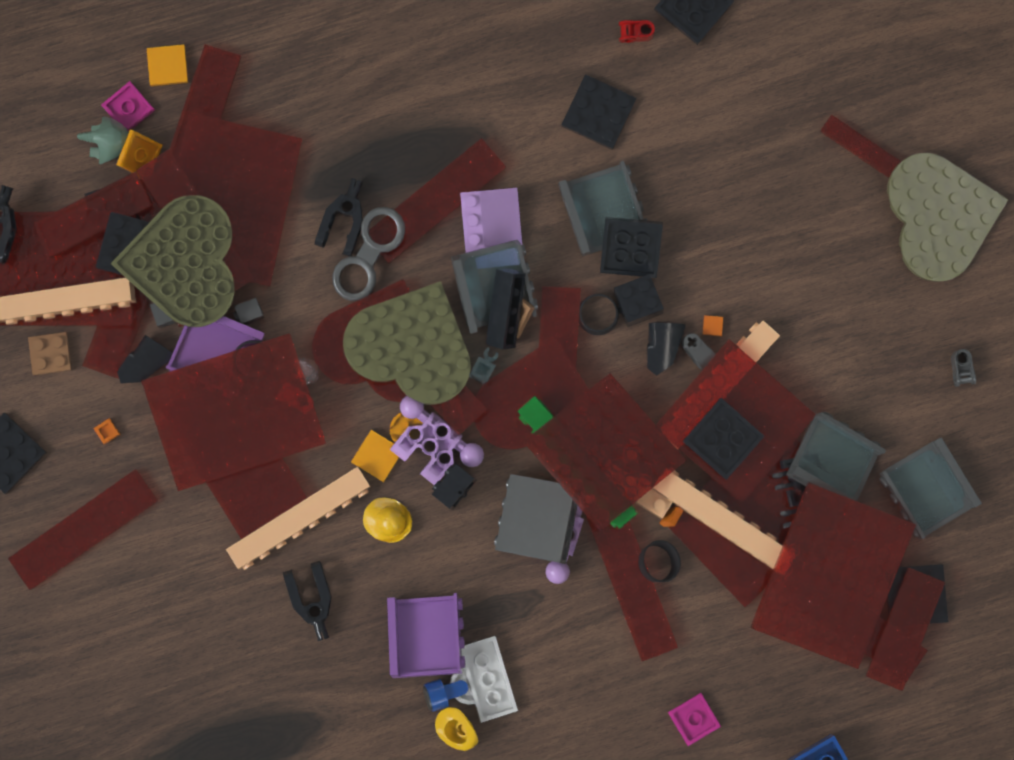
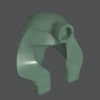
M102 117L101 124L92 126L89 132L77 134V138L98 145V147H90L89 157L99 159V164L101 165L120 156L129 132L118 121L109 117Z

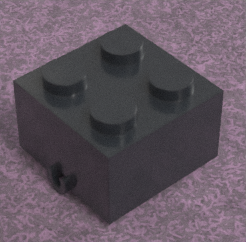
M650 274L614 287V295L619 305L617 308L619 313H622L627 328L663 314L664 308Z
M457 464L455 466L451 465L445 471L446 477L443 481H437L432 488L434 491L432 495L451 510H454L462 498L467 497V492L477 481Z

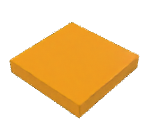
M185 45L147 48L151 87L188 83Z
M130 130L116 165L149 180L162 144L134 130Z
M371 430L351 463L384 483L399 457L390 450L394 443Z

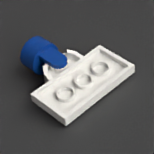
M495 636L467 644L465 648L461 649L462 656H465L466 667L462 668L463 674L452 675L450 684L443 686L441 679L425 683L423 686L427 706L432 712L449 707L448 700L452 698L463 704H475L480 723L518 711Z

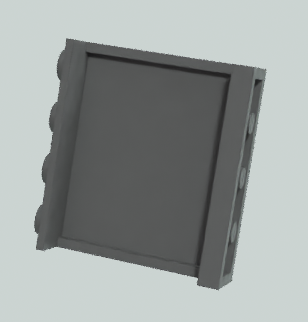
M510 474V478L506 482V497L502 501L503 513L498 521L499 533L494 541L495 550L566 564L581 488L574 485Z

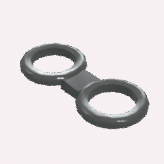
M377 207L369 211L361 224V235L364 244L357 256L344 258L335 266L332 274L333 286L342 298L349 301H361L367 298L373 292L376 285V272L373 267L381 253L396 249L403 241L405 223L401 215L394 209ZM385 214L395 221L397 234L392 242L381 245L371 238L369 226L376 216ZM350 264L361 265L368 274L366 288L356 294L347 292L341 284V273Z

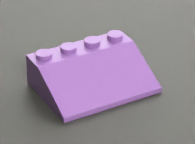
M517 188L460 193L466 253L513 240H518L522 244ZM515 248L475 258L477 269L519 264Z

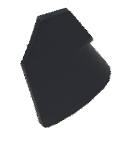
M649 323L647 369L656 376L673 365L685 330V324Z
M145 335L135 351H132L117 371L120 383L143 382L167 364L173 353Z

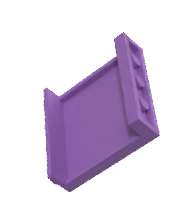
M224 316L208 326H184L166 369L170 370L169 374L179 378L180 375L188 377L186 381L195 385L198 382L205 384V389L215 392L216 389L222 391V396L229 399L239 398L245 380L241 379L233 369V353L245 341L257 340L262 342L265 333ZM249 343L238 351L236 364L242 374L248 376L261 344Z
M454 593V596L396 600L395 597L387 598L390 676L392 678L463 674L462 668L466 667L465 656H462L461 651L462 648H465L464 637H461L460 630L464 629L463 617L460 618V610H463L462 598H459L457 593Z

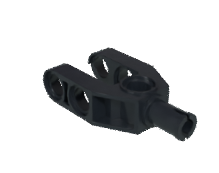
M351 178L347 194H341L326 208L314 245L322 248L325 247L336 214L340 213L346 217L353 218V225L349 235L347 234V242L342 253L346 256H352L363 222L361 202L357 198L363 184L362 181H356V179ZM346 203L353 204V208L349 212L343 210V206Z
M1 185L0 210H2L0 224H3L2 227H4L0 238V264L7 262L17 232L14 209L8 205L14 188Z
M320 561L311 563V569L321 598L320 602L304 606L299 596V588L295 582L292 569L283 572V577L293 609L308 624L314 626L317 641H322L323 637L324 639L330 638L324 621L329 616L332 596ZM314 606L320 609V614L317 617H313L310 614V610Z

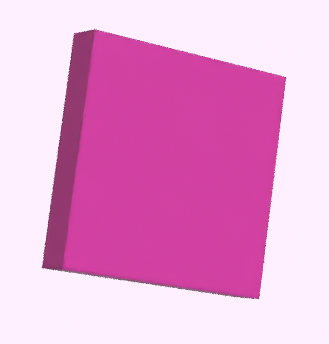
M131 81L101 104L112 119L125 126L128 132L155 111Z
M701 692L668 712L687 746L721 727Z

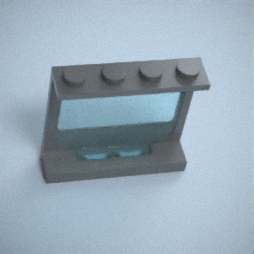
M621 161L617 166L568 182L563 180L558 183L582 257L602 250L605 217L647 220L642 215L644 211L641 200L637 201L635 195L638 193L635 183H631L629 177L632 176L629 165L625 166L624 161Z
M518 240L451 256L464 317L470 334L478 332L477 327L489 324L496 269L510 268L526 273L523 298L535 307L531 315L533 317L537 316L538 304L536 298L533 299L532 296L534 286L532 280L529 281L528 278L530 268L528 262L525 263L524 260L526 250L524 244H521Z
M821 412L814 415L786 475L843 509L855 512L859 511L861 503L857 500L877 456L884 454L886 450L881 447L880 443L865 438L863 433L850 429L848 424L833 419L831 414Z
M942 437L937 438L879 473L881 484L884 488L887 487L891 493L889 495L890 499L895 505L898 504L901 509L899 511L904 521L909 522L911 526L909 528L910 532L915 538L918 537V539H924L926 535L971 508H976L982 504Z

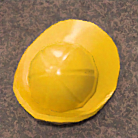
M383 497L373 500L366 507L363 515V524L367 532L375 539L394 543L404 539L410 533L412 518L408 509L400 502Z
M448 707L438 713L435 720L436 733L447 745L457 750L468 751L478 744L476 731L462 711L457 708Z

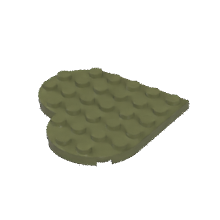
M918 153L902 160L892 171L887 184L890 207L896 217L904 223L899 238L902 259L913 274L931 282L953 279L967 269L1008 201L1007 198L947 159L933 153Z
M190 195L176 198L169 202L114 259L111 265L178 324L187 327H204L213 324L225 315L234 298V279L230 269L223 261L232 241V228L229 217L219 204L207 197Z
M441 281L367 307L358 312L346 327L343 349L351 368L360 376L371 381L389 382L396 380L402 392L415 401L427 405L445 403L456 397L468 381L471 368L470 357Z

